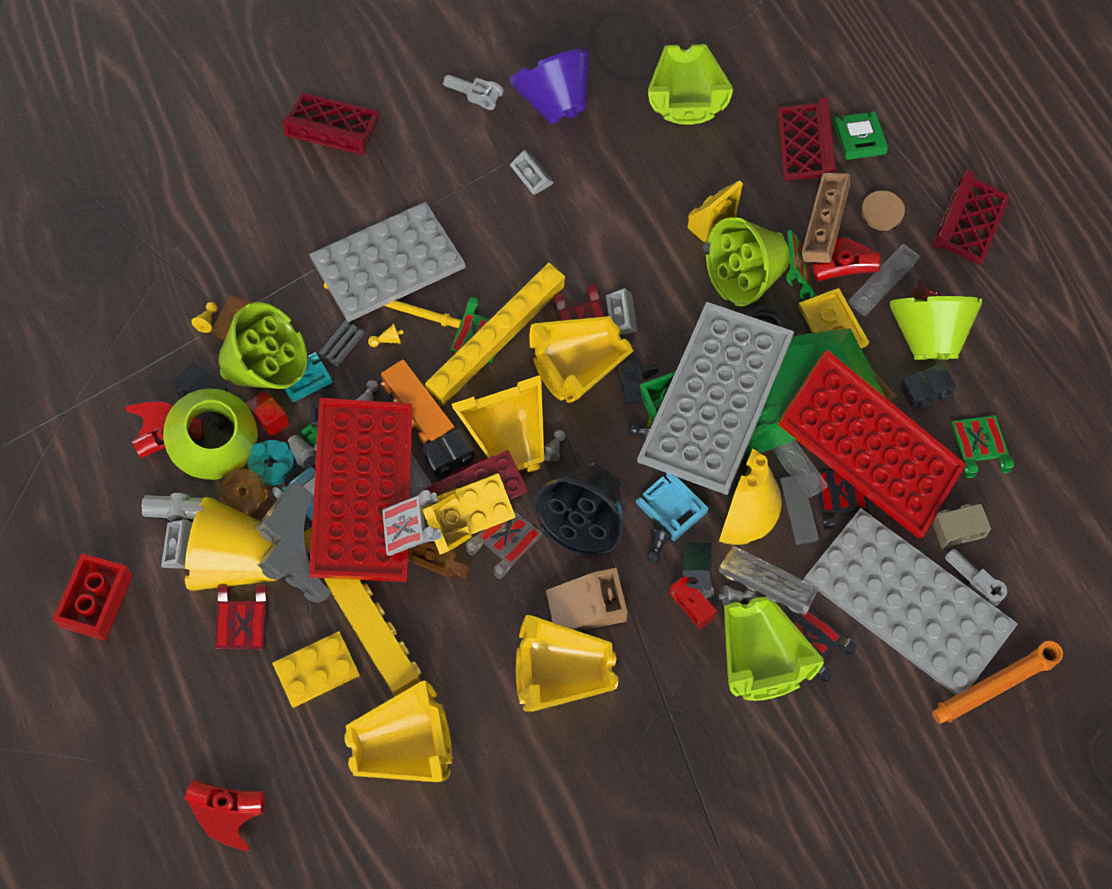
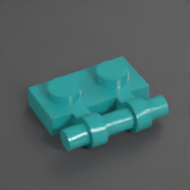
M316 352L307 355V366L303 377L291 387L284 388L292 403L332 383V379L322 362L315 365L312 364L319 360Z

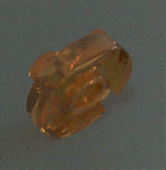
M247 469L233 470L224 478L221 485L223 487V495L220 494L221 502L246 515L256 512L268 496V491L265 488L262 477L258 473ZM241 487L246 489L244 497L239 496L241 494Z

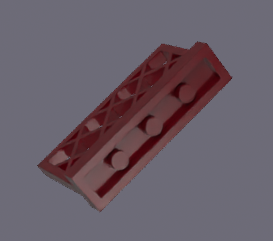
M301 92L289 116L285 115L283 119L284 136L364 155L366 143L380 116V111ZM304 101L313 103V105L304 107L302 104ZM329 106L333 109L323 112L321 108ZM318 110L320 113L312 117L308 114V112ZM350 111L353 114L343 117L341 112ZM303 114L306 119L295 118ZM337 114L339 119L330 122L327 118ZM371 116L372 118L363 122L360 117ZM324 119L325 124L316 123V121ZM355 119L359 122L353 126H349L347 123ZM343 124L345 128L341 129L336 128L335 126ZM362 128L365 131L364 134L354 132Z
M820 98L819 103L779 107L778 117L784 181L822 177L823 173H835L828 98ZM816 110V115L811 120L804 116L807 111ZM792 113L795 117L791 122H788L783 118V114ZM799 119L807 123L801 130L794 126ZM810 127L818 130L813 137L805 133ZM789 129L797 133L792 140L784 135ZM801 136L808 140L804 147L795 143ZM812 144L820 148L815 155L807 151ZM791 146L799 151L794 157L786 153ZM802 154L810 158L805 165L797 160ZM815 161L822 166V170L812 171L809 167ZM793 164L801 168L797 173L788 174V169Z
M967 169L956 185L931 246L938 250L942 246L981 265L984 262L1010 196L973 178L975 173ZM972 187L979 188L982 195L975 197ZM995 196L1001 199V204L994 206L990 197ZM985 199L989 208L981 210L977 201ZM972 202L975 212L968 213L965 204ZM991 212L994 221L987 223L984 213ZM978 215L982 225L974 226L970 217ZM965 219L969 228L961 230L958 221ZM984 229L987 238L980 239L976 230ZM971 232L975 241L967 243L963 234ZM958 236L962 245L957 246L951 243V237ZM977 245L981 253L980 256L973 254L970 247Z

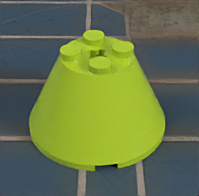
M731 217L718 222L709 235L708 243H710L709 254L706 255V263L711 282L719 295L725 301L730 300L735 303V306H746L756 302L790 265L788 245L784 240L783 234L780 232L776 233L744 219Z
M963 296L927 297L926 302L924 300H915V298L890 301V308L914 355V360L958 359L982 305V299L978 300L977 297Z
M254 302L242 307L235 314L223 346L220 349L219 364L222 378L230 380L239 386L274 389L291 387L300 380L307 366V351L300 332L296 333L289 323L291 319L284 312L267 303Z

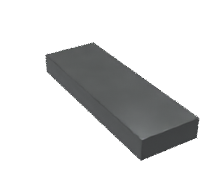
M803 475L780 478L779 483L795 545L817 542L819 537Z

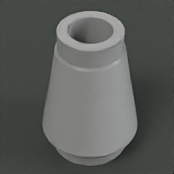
M299 435L290 437L288 444L297 464L303 468L313 466L316 462V451Z

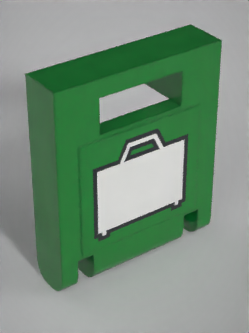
M870 112L869 116L867 113L842 116L841 121L839 117H834V128L845 160L887 153L888 146L876 112ZM874 142L873 146L856 148L855 144Z

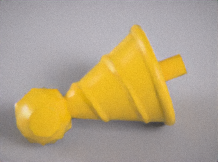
M214 302L207 303V311L191 320L192 325L198 331L204 333L212 331V313H216L218 309L217 304Z
M392 323L379 337L371 336L368 339V343L371 347H377L380 342L401 344L398 335L403 334V331H397L394 323Z

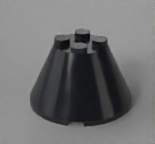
M590 463L588 466L546 483L536 494L533 504L534 515L537 514L541 522L540 528L554 543L570 552L585 556L587 553H598V556L609 553L619 544L624 532L620 494L621 481L617 476L598 464Z

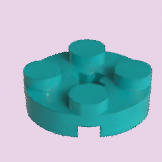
M267 440L253 445L252 453L247 463L251 475L259 483L267 486L278 485L284 482V479L289 474H292L295 467V459L285 442ZM274 458V460H277V463H273V467H269L266 461Z

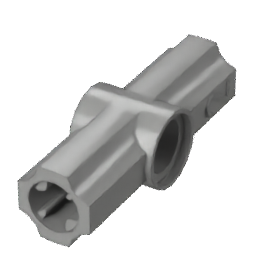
M173 493L170 496L145 495L141 505L142 515L144 517L167 518L171 521L194 519L196 511H202L203 509L200 506L203 498H191L183 493Z

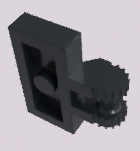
M638 358L623 360L616 366L626 405L643 402L640 384L659 378L652 377L645 381L643 379L644 376L657 373L659 371L658 365H647L640 369Z

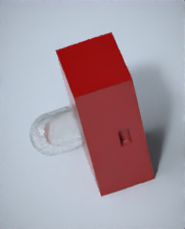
M683 576L671 586L669 594L696 626L701 629L715 618L717 612L708 601L714 595V587L711 585V590H706V588H689L686 586V582L690 581V579Z

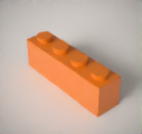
M404 359L381 373V387L387 395L391 394L393 396V402L412 404V428H417L419 431L418 436L424 445L454 431L453 424Z

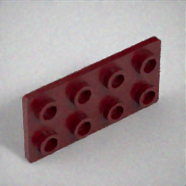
M505 450L490 458H482L446 475L445 479L426 487L424 491L428 490L431 494L437 493V496L497 473L501 477L509 500L526 493L527 488L509 450Z

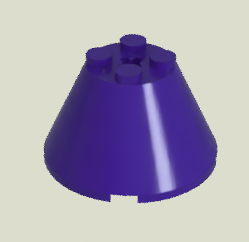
M582 48L574 49L538 62V67L530 70L526 67L514 74L509 79L510 84L548 121L549 125L560 122L561 118L566 116L567 119L574 118L579 115V112L586 110L588 50L585 49V52H583Z

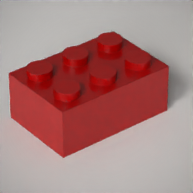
M81 553L53 617V621L62 629L106 641L133 574L125 565Z

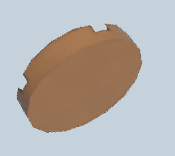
M888 191L870 193L865 198L861 207L863 219L868 222L871 228L879 231H888L898 226L905 214L902 200L894 193Z

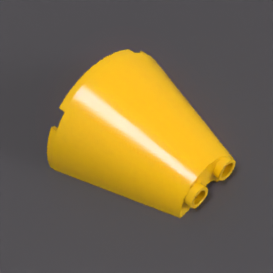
M610 316L535 323L530 328V347L535 348L536 357L533 358L536 369L548 390L560 401L565 399L567 403L579 399L633 352L630 342L619 337V326L613 322Z
M540 375L518 382L516 387L477 400L472 397L452 404L453 409L488 458L502 451L509 450L518 471L527 469L528 472H532L541 468L540 463L544 462V438Z
M755 449L751 451L746 464L749 467L745 476H741L719 542L731 545L749 544V542L758 538L761 539L767 535L779 518L782 507L779 486L771 472L767 458Z
M204 497L200 502V506L203 509L202 511H196L188 540L185 569L190 570V576L185 577L187 589L195 591L218 588L219 584L237 586L277 581L267 578L262 573V569L257 566L273 545L272 542L263 539L260 536V532L256 529L260 521L211 497Z
M531 615L525 616L519 637L523 638L520 643V648H517L516 687L520 704H525L523 706L524 711L533 712L613 691L617 688L618 677L612 672V666H615L616 653L613 652L611 642Z
M421 681L346 725L345 742L347 747L352 748L353 752L352 757L349 758V767L353 772V776L442 782L448 779L451 771L447 769V764L452 763L450 732L443 706L435 702L434 697L437 696V693L430 683Z

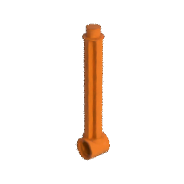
M1053 641L1043 642L1028 656L945 702L939 703V708L932 711L934 719L939 724L945 721L951 723L952 720L1036 673L1051 670L1062 660V648ZM1043 652L1049 653L1052 660L1046 659Z

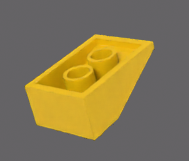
M740 180L720 190L714 196H709L699 209L695 208L688 216V229L704 243H708L709 235L718 222L726 218L736 217L743 183Z

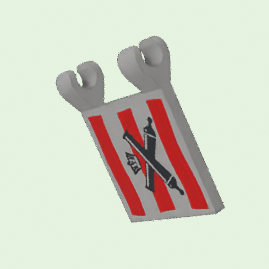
M425 490L416 497L382 510L387 555L390 556L422 543L441 539L440 529L434 530V527L425 528L422 510L423 505L437 502V493L431 494L430 491Z

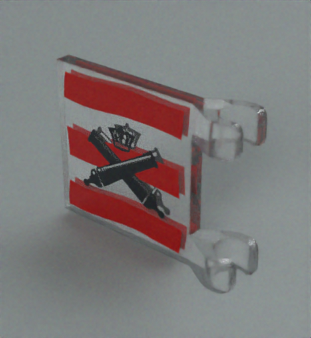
M515 510L513 511L516 518L482 530L466 545V551L470 555H474L484 544L503 560L494 568V575L499 579H502L509 569L542 536L538 529Z

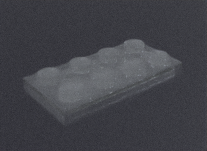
M735 546L731 548L718 570L726 578L736 580L744 584L748 589L758 591L766 595L770 600L780 602L788 606L793 612L804 615L807 614L819 589Z

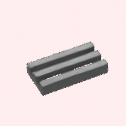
M345 320L320 350V357L338 367L363 337L364 331L358 330L355 325H350ZM354 333L355 335L353 336V338L344 347L340 354L334 359L333 357L336 355V353L345 345V342Z

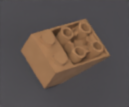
M617 568L593 572L546 590L552 621L555 624L576 631H583L626 622L627 609Z

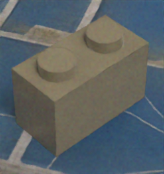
M966 504L958 510L951 511L946 509L940 511L932 522L942 549L986 538L991 530L981 504L974 506Z

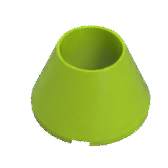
M201 389L182 397L168 413L163 431L165 448L173 463L190 476L210 480L229 477L242 469L248 462V458L252 453L251 449L257 443L258 436L256 421L249 407L237 396L220 389ZM216 412L225 416L230 421L234 434L224 446L206 449L195 444L188 435V427L192 420L202 413Z

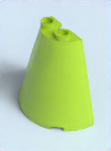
M706 44L691 45V48L688 50H682L679 45H668L663 49L649 85L648 97L653 109L662 114L664 119L677 124H698L714 118V114L719 110H724L731 99L733 87Z
M770 596L752 598L747 605H742L740 602L724 605L728 684L731 692L736 697L742 695L744 700L750 701L776 698L800 687L799 682L806 677L808 680H811L819 672L824 663L823 658Z

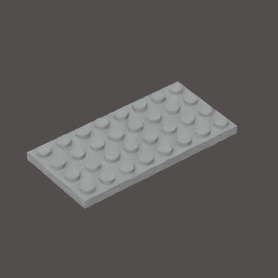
M706 302L638 456V462L728 495L791 343L794 331Z
M861 508L804 578V581L954 695L972 686L1018 625L1014 620Z

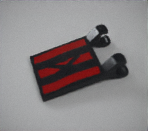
M836 471L814 472L825 530H833L836 523L835 513L858 512L861 508L872 516L866 496Z
M807 606L792 621L823 660L837 645L848 656H851L856 650L857 645L855 642L843 636ZM822 665L816 676L823 683H827L831 679L832 672Z

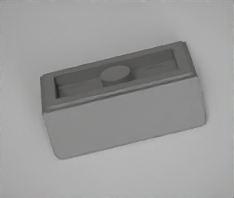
M525 150L510 164L533 195L554 183L532 154Z
M624 288L606 295L608 316L619 326L620 334L637 332L632 294Z
M183 519L167 523L161 567L185 569L186 552L192 522Z

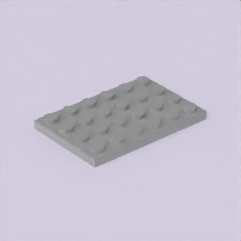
M426 202L309 254L347 322L465 268V262Z

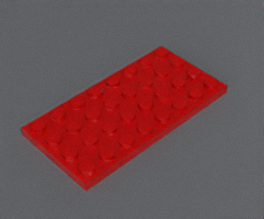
M828 350L822 353L777 423L917 538L924 537L966 465Z
M331 398L319 399L309 578L407 581L408 549L390 556L387 555L382 510L406 501L410 496L412 404Z

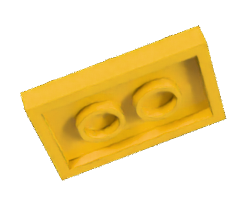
M839 288L799 303L798 308L812 333L851 328L860 348L868 346L869 341Z
M336 632L273 662V666L293 708L360 676L340 632Z

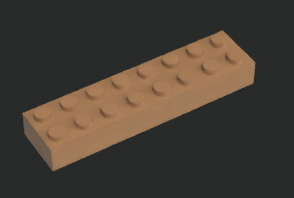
M823 173L802 249L804 262L831 263L851 184L849 174Z

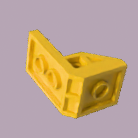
M499 473L437 496L436 503L423 505L422 509L429 527H434V530H441V539L435 541L440 554L448 552L472 538V534L516 518Z

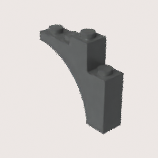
M295 481L286 487L256 526L260 536L266 541L273 543L257 566L262 569V573L269 579L277 580L285 576L286 581L290 585L301 589L308 600L319 603L326 600L331 591L319 578H309L310 562L304 544V522L314 495L299 482Z

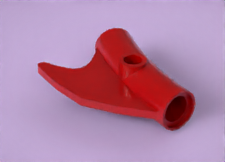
M837 238L831 263H812L814 276L817 282L850 274L880 272V252H874L848 238Z
M146 402L125 407L127 412L134 413L143 418L144 423L141 431L131 441L141 459L165 449L163 437L164 424L173 405L166 402ZM194 418L188 427L187 432L192 441L204 439L201 419Z
M194 779L186 791L185 801H188L196 819L207 835L227 846L249 851L250 847L240 836L239 828L250 818L263 814L264 792L227 789Z

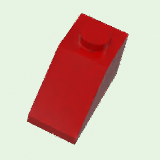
M262 391L245 403L251 410L254 418L270 437H273L289 425L285 412L265 392Z

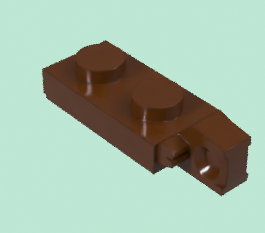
M425 542L408 549L409 562L442 576L453 578L456 575L467 579L470 573V567L460 563L461 558L457 557L456 553L448 551L440 554L437 546L432 543Z

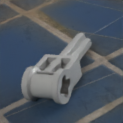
M446 75L443 82L446 87L466 93L468 101L479 104L488 110L495 108L496 100L503 94V88L499 84L487 82L476 78L471 83L451 75Z
M956 549L951 550L946 555L945 559L970 582L968 586L990 604L996 607L1005 598L1007 588L1003 582L995 580L984 569L981 571L977 570Z

